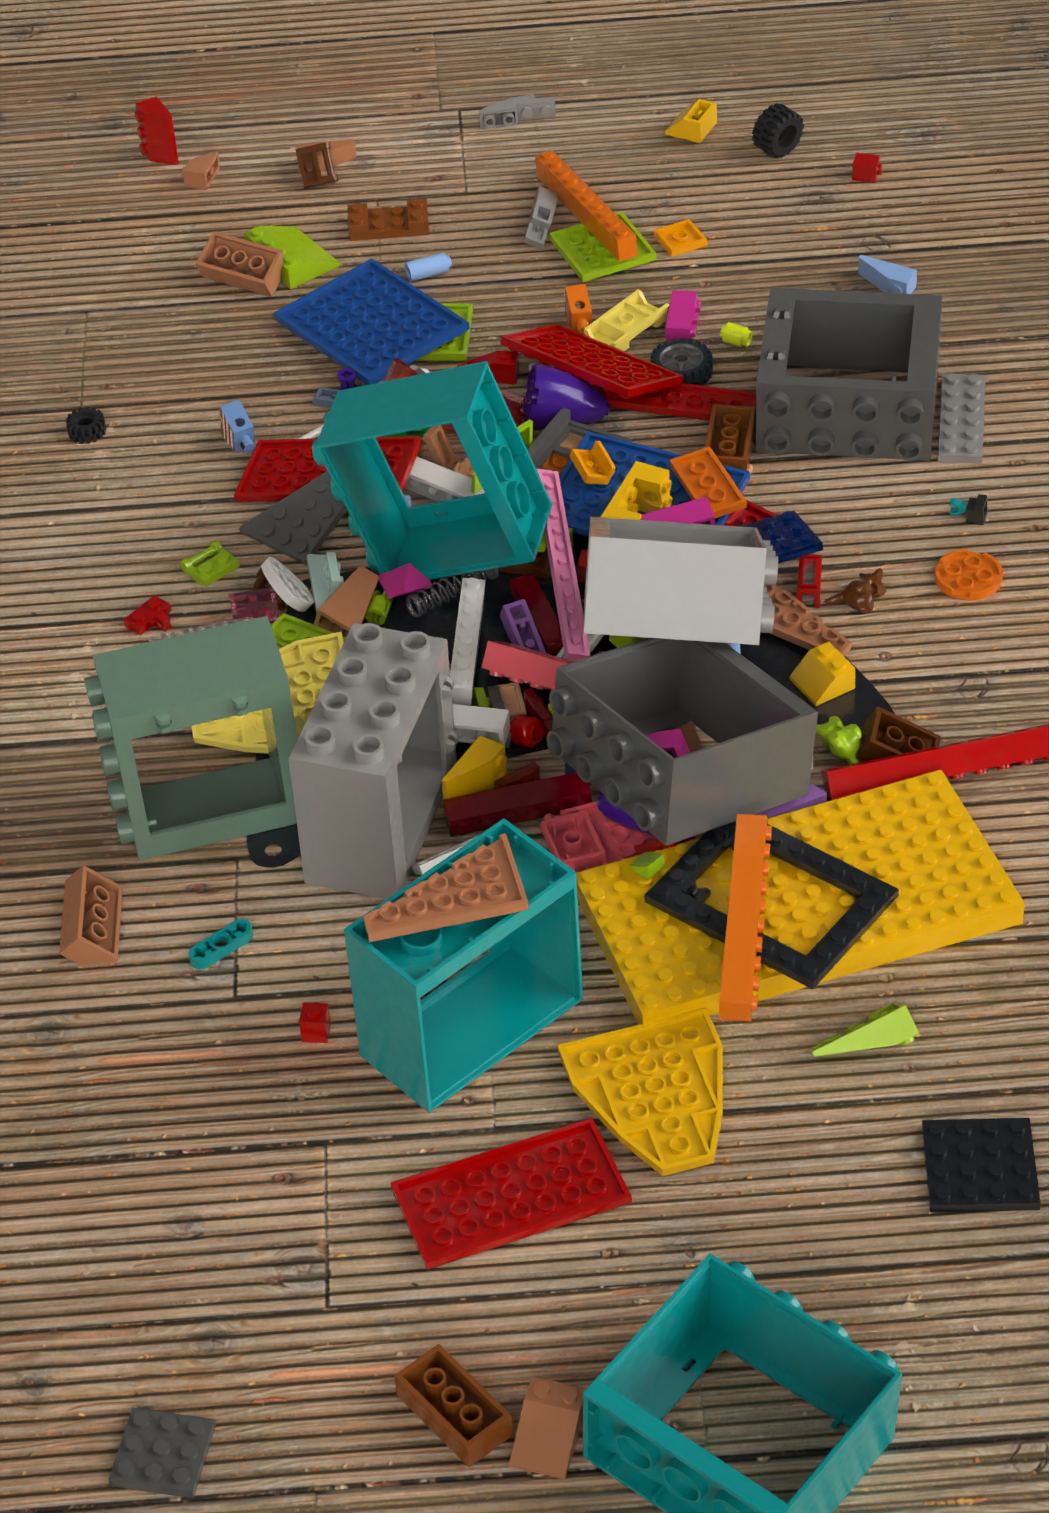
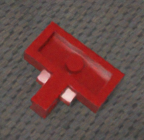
M154 595L123 619L124 626L139 635H142L153 626L166 632L172 627L170 617L167 615L172 611L171 604Z

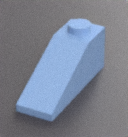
M864 255L859 256L858 274L884 293L911 294L916 288V269Z

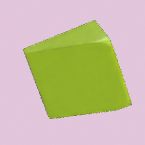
M645 852L629 865V869L649 880L664 867V855L662 853Z

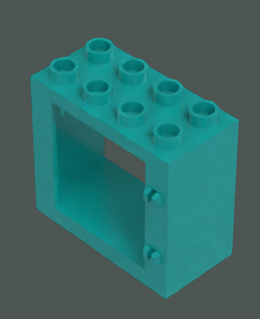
M487 361L337 391L330 411L324 414V426L319 438L313 441L312 452L315 462L319 466H325L331 477L330 486L334 499L338 502L343 501L349 512L348 522L350 530L354 536H361L366 546L367 563L372 571L378 570L380 574L410 563L430 580L535 561L553 504ZM452 423L485 493L409 507L376 437Z
M504 818L366 914L379 909L388 901L391 903L405 896L404 892L421 881H426L435 873L439 875L452 868L453 862L468 853H473L483 844L486 847L499 840L500 834L505 833L525 890L529 910L369 942L363 916L344 928L360 1056L428 1113L583 1000L576 872ZM489 949V952H487L485 955H483L482 957H480L478 960H476L475 962H473L471 965H469L468 967H466L464 970H462V971L459 972L457 975H455L454 977H452L450 980H448L447 982H445L443 985H441L440 987H438L436 990H434L433 992H431V993H430L429 995H427L425 998H423L422 1000H420V998H421L423 995H425L426 993H428L430 990H432L433 988H435L437 985H439L440 983H442L444 980H446L447 978H449L451 975H453L454 973H456L458 970H460L461 968H463L465 965H467V964L470 963L472 960H474V959L477 958L479 955H481L482 953H484L486 950Z
M709 1253L583 1392V1458L665 1513H833L895 1437L902 1373L899 1372L896 1362L886 1353L879 1350H873L869 1353L851 1342L846 1330L838 1323L831 1320L819 1322L803 1312L798 1300L788 1292L777 1290L773 1293L757 1283L751 1271L737 1261H730L727 1264ZM724 1349L833 1418L834 1421L830 1425L832 1429L836 1430L840 1424L849 1428L787 1503L662 1421ZM691 1361H693L695 1364L691 1367V1369L688 1372H686L690 1367Z

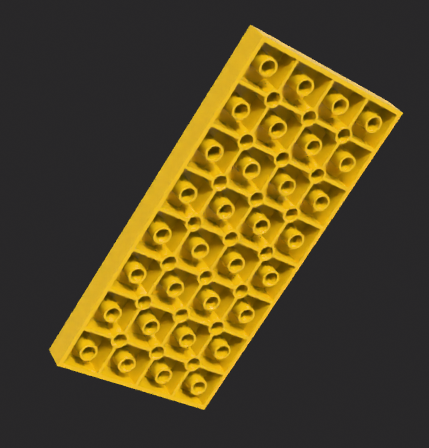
M942 770L767 819V824L899 889V896L819 983L1023 924L1025 905L1023 899ZM700 838L679 843L677 846L654 851L653 853H662L664 855V867L649 880L629 869V865L642 854L576 873L578 903L638 1025L649 1024L703 1008H707L710 1016L719 1013L725 944L644 902V895ZM731 846L696 881V886L699 890H702L704 887L711 890V895L703 903L728 915L734 852ZM770 854V859H765V862H769L768 877H763V880H767V896L762 895V899H766L765 914H760V918H764L763 934L807 955L859 898ZM761 963L760 972H755V975L759 976V991H754L753 995H758V1001L806 988L807 986Z

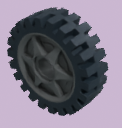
M680 338V341L671 339V343L665 341L663 345H657V349L654 348L650 356V362L683 375L682 383L703 385L712 377V353L705 344L701 345L700 341L696 340L693 343V339L689 338L687 341L684 338Z

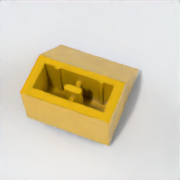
M698 99L681 111L667 128L665 134L701 143L717 123V103Z

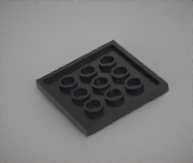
M1030 1118L922 1120L930 1212L1040 1210L1041 1202Z

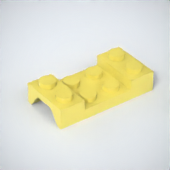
M638 289L585 327L584 335L626 351L630 348L629 341L651 325L657 328L667 321L670 304L666 303L662 307L657 308L649 304L642 291Z

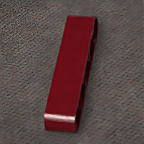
M528 574L510 579L512 595L515 601L525 599L546 653L550 655L559 653L563 648L560 623L534 575Z

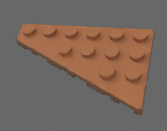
M505 833L500 834L499 840L486 847L483 844L473 853H468L453 862L452 868L440 875L438 873L433 874L426 881H421L404 892L405 896L393 903L390 901L386 902L379 909L371 911L363 916L369 942L525 911L529 910V905Z

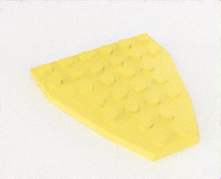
M342 632L297 640L279 649L289 680L297 739L343 646ZM262 710L249 712L243 716H232L191 726L195 743L241 752L269 754Z

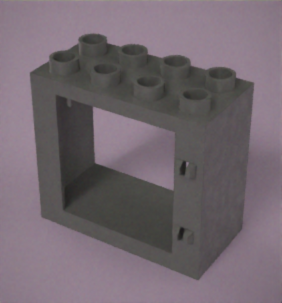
M770 288L756 382V452L931 461L939 370L942 295ZM789 366L908 372L907 382L896 381L895 376H892L890 381L786 376V369Z
M648 638L556 667L555 689L550 692L549 696L550 705L553 710L552 731L547 735L549 751L556 759H562L577 771L582 781L590 782L601 791L611 805L619 806L630 815L641 830L649 831L666 846L737 820V814L754 815L809 794L818 711L728 644ZM693 721L695 726L718 744L673 758L648 738L647 735L659 731L673 730Z

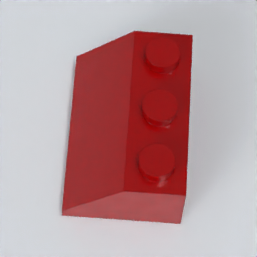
M157 96L135 103L136 111L134 115L139 125L137 133L141 139L139 147L142 155H146L151 162L171 165L179 164L171 113Z

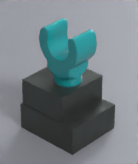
M978 494L977 498H969L968 504L958 498H951L949 506L955 507H951L950 515L956 516L966 512L967 523L984 525L988 513L987 495Z

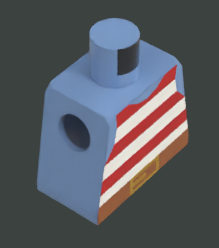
M240 400L220 406L221 434L232 450L236 453L240 451L251 453L256 447L254 443V427Z

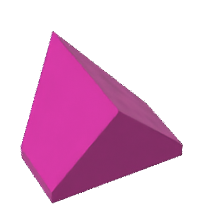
M410 563L378 575V580L385 590L388 599L432 586L431 581Z

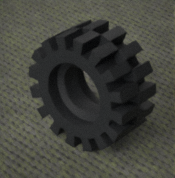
M81 407L78 408V411L73 410L72 414L69 413L67 415L66 426L68 436L75 443L79 441V444H83L86 441L87 444H90L91 440L97 442V438H103L102 435L106 433L104 415L99 409L96 411L94 407L91 410L89 407H85V410H82Z

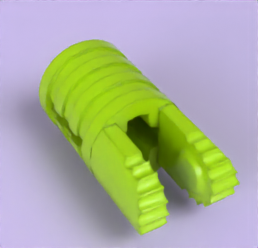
M379 590L374 591L365 615L369 623L382 625L386 620L393 598L388 599L385 590L383 594Z

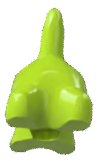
M832 716L827 723L816 725V733L822 740L823 748L828 745L832 754L841 759H846L849 764L859 762L855 754L860 748L862 734L856 724L844 727L839 717Z

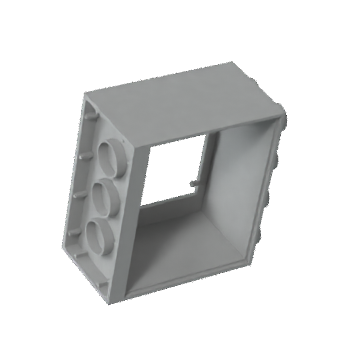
M590 517L584 597V633L759 645L760 633L773 632L774 604H772V598H769V592H767L764 584L776 585L778 556H775L776 554L773 551V545H770V540H762L758 529L753 527Z
M353 623L289 757L305 884L388 899L405 887L412 871V865L415 864L442 801L441 780L457 763L455 744H457L459 739L458 734L454 731L451 690L454 688V680L450 677L447 639L428 636L419 631L403 632L381 628L372 623Z

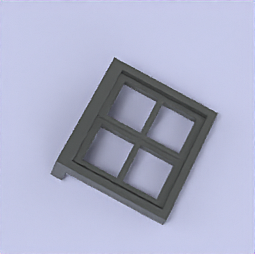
M563 408L527 450L536 470L537 468L549 470L542 466L553 453L571 459L569 456L571 450L560 447V444L570 433L584 437L589 431L632 442V439L572 421L570 410Z

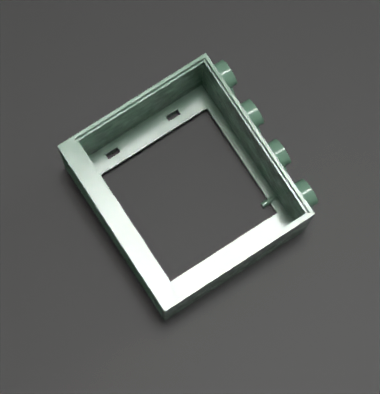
M268 616L93 655L97 675L84 678L90 706L103 704L104 707L93 710L92 719L98 743L107 740L111 741V744L100 746L99 749L105 777L118 775L117 780L106 783L112 811L126 809V814L115 816L121 845L131 842L135 843L139 861L297 824L289 757L298 739L289 680ZM262 710L270 758L148 787H140L132 739L158 733L165 734L175 729L232 716H243L249 712Z

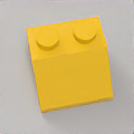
M826 642L808 651L790 675V680L815 706H818L855 689L856 668L830 642Z

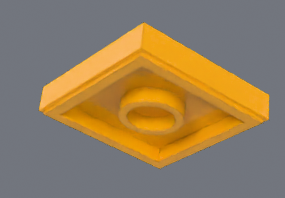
M690 219L653 230L654 237L671 257L708 246V240Z

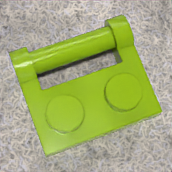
M213 541L209 544L208 548L189 559L185 558L179 562L181 569L204 588L240 567L239 560L223 549L218 541ZM213 554L215 555L214 557L210 558L209 560L205 561L199 566L194 567L195 565L212 556Z

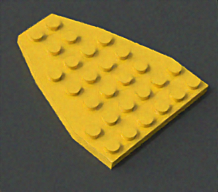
M707 1008L679 1014L645 1025L639 1024L557 1045L558 1054L572 1090L624 1146L661 1176L714 1163L723 1118V1045Z

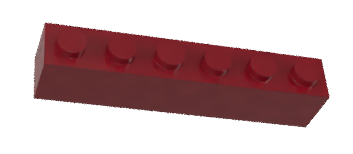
M577 772L444 799V816L451 837L465 835L467 833L487 830L503 818L513 825L515 823L544 818L546 814L560 815V810L592 803V791L589 782L582 781Z

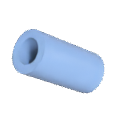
M444 252L404 263L405 273L409 282L449 272V267H452L450 256Z

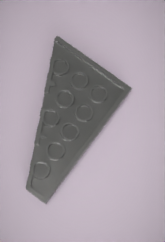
M328 471L241 525L239 530L242 534L307 566V554H316L347 511V508L343 501L338 502L334 499L330 486L331 477Z

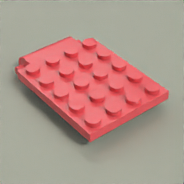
M597 801L560 810V815L556 818L552 814H546L544 821L540 823V830L551 854L576 873L637 856L634 850L635 845L657 840L654 835L628 829L605 817L599 811ZM695 835L684 839V841L686 842L693 839L699 838V836Z

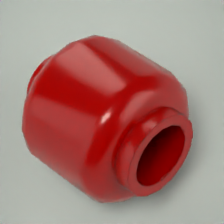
M517 715L510 723L511 741L516 745L534 747L543 739L544 728L541 721L536 717Z

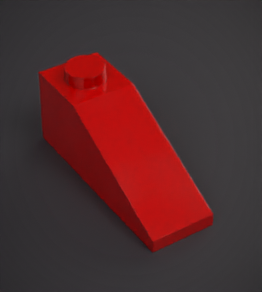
M508 350L495 351L457 365L459 367L487 361L497 384L516 385L520 372L518 352Z

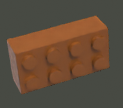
M713 404L705 448L710 446L722 465L749 471L756 430V407Z
M440 1344L394 1375L397 1396L468 1467L474 1465L514 1435L512 1415Z

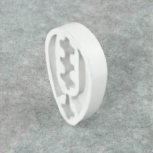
M268 557L263 562L261 568L265 577L285 603L300 612H305L314 603V597L310 590L287 567L273 557Z

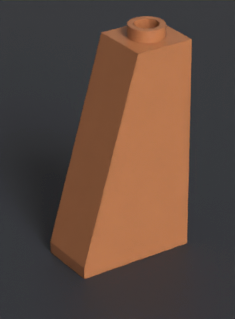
M360 565L318 609L314 625L334 633L342 632V636L347 637L353 623H363L379 576Z

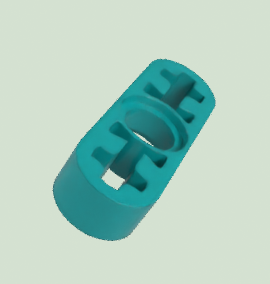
M245 919L235 920L193 946L189 950L191 966L195 969L208 968L251 941L253 938L251 923ZM217 942H227V945L224 947L215 946Z

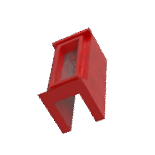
M799 554L797 599L802 602V594H814L815 608H820L822 555Z

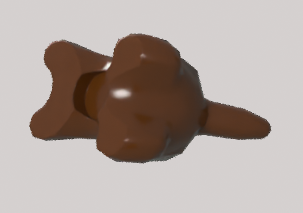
M878 568L872 574L860 573V580L851 581L845 587L844 592L825 599V604L846 602L850 608L858 610L860 613L872 611L874 608V598L883 596L886 593V587L882 585L881 581L883 570Z

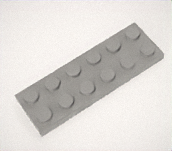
M955 373L942 375L938 462L982 463L986 375Z

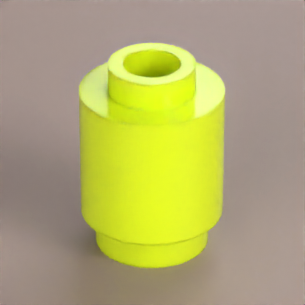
M731 322L723 325L720 331L722 342L741 348L749 346L753 334L751 330H748V327Z

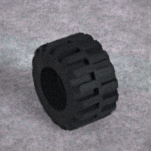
M775 103L770 105L768 109H765L759 115L757 122H755L752 140L755 146L770 156L782 158L794 150L797 143H799L800 137L803 134L802 130L804 129L803 118L783 104Z

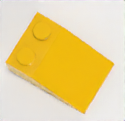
M480 735L441 780L443 800L504 786L508 780L505 745Z

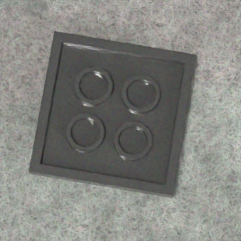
M132 1408L109 1477L110 1486L194 1498L216 1428L215 1419Z

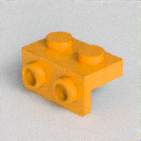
M595 441L591 450H571L569 456L585 483L608 485L611 477L614 475L615 465L601 441Z

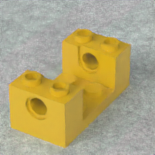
M636 461L601 517L642 520V515L637 513L638 511L648 513L670 507L672 504V496H670L672 481L669 480V470Z

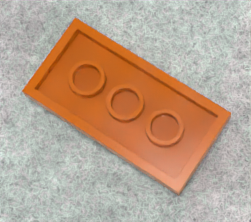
M710 446L669 460L671 469L690 498L694 500L706 497L715 518L747 508L746 499Z

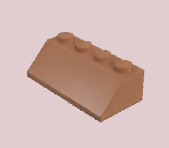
M213 231L196 262V266L204 278L272 297L281 281L284 252Z
M85 865L81 866L65 880L59 954L79 965L114 963L118 960L123 886Z

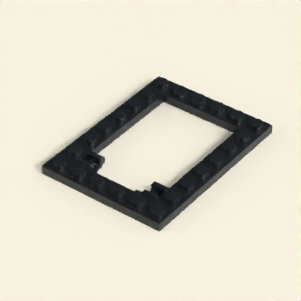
M736 821L707 831L644 895V902L724 944L727 915L703 903L711 895V890L706 887L699 890L696 886V881L730 846L734 851ZM772 826L771 841H766V844H770L771 855L859 898L807 955L763 933L758 934V937H763L762 952H757V956H761V963L813 990L899 896V889Z

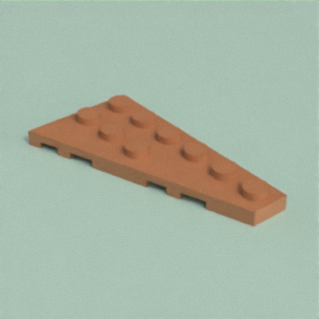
M764 584L767 592H769V598H772V604H774L773 632L770 634L808 650L826 642H830L843 656L851 650V642L834 628H828L823 624V619L818 615L813 616L809 612V608L787 590H781L776 585Z

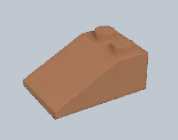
M532 1376L524 1398L509 1467L566 1479L583 1426V1392L587 1388Z

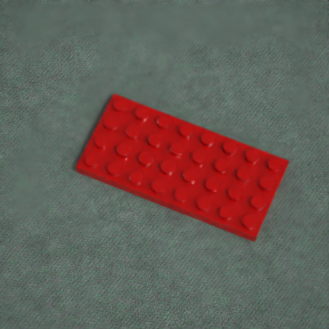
M552 324L501 336L500 344L508 347V350L523 353L526 358L537 359L543 365H551L555 369L582 378L588 384L601 386L604 391L615 392L624 399H631L632 396L645 395L648 392H658L663 388H673V386L683 382V375L560 324Z
M376 437L390 469L403 492L422 444L421 437ZM318 438L258 440L235 491L234 498L236 502L281 501L327 471L326 467L319 466L313 457L312 444Z
M593 1118L391 1182V1189L426 1270L632 1203V1196Z

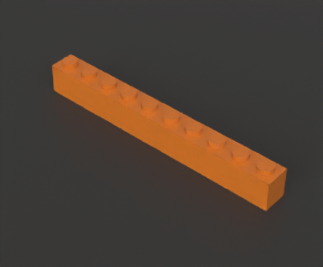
M545 151L535 156L537 177L549 190L558 193L557 198L619 262L638 256L636 234L554 151Z
M737 814L719 1000V1020L751 1022L752 1011H757L758 995H753L754 991H759V976L755 975V972H760L761 956H757V952H762L763 937H758V934L764 933V918H760V914H765L766 899H762V895L767 896V880H763V877H768L769 862H765V859H770V844H766V841H771L772 826L767 825V815Z

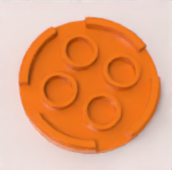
M968 549L956 550L939 559L934 571V581L937 587L950 597L960 600H979L987 598L998 591L1003 581V568L999 561L988 553L968 552Z

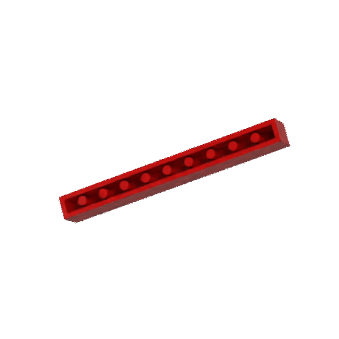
M1049 724L821 770L827 799L835 800L937 770H942L946 777L950 776V779L964 778V773L968 772L978 775L987 773L988 768L996 767L997 770L1011 768L1012 763L1019 762L1020 765H1028L1034 763V759L1041 757L1043 760H1049Z

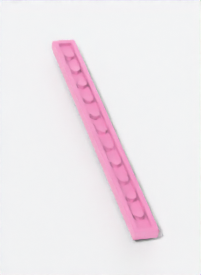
M537 468V472L553 504L544 534L565 659L579 661L591 655L587 634L584 633V615L558 471Z

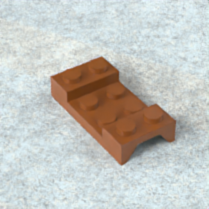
M416 198L407 200V207L375 208L372 210H368L367 203L347 205L350 241L429 235L427 199Z

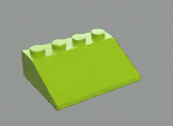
M260 225L244 233V240L284 252L281 282L289 289H293L341 266L338 260L297 227Z

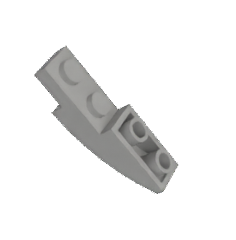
M534 94L506 99L479 110L480 129L519 125L518 121L556 117L555 98H535Z
M541 186L538 187L523 240L524 243L540 249L543 248L554 216L558 197L557 192Z

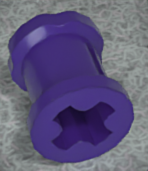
M345 368L337 373V378L340 381L339 390H345L347 387L349 389L357 387L355 384L356 372L353 369Z

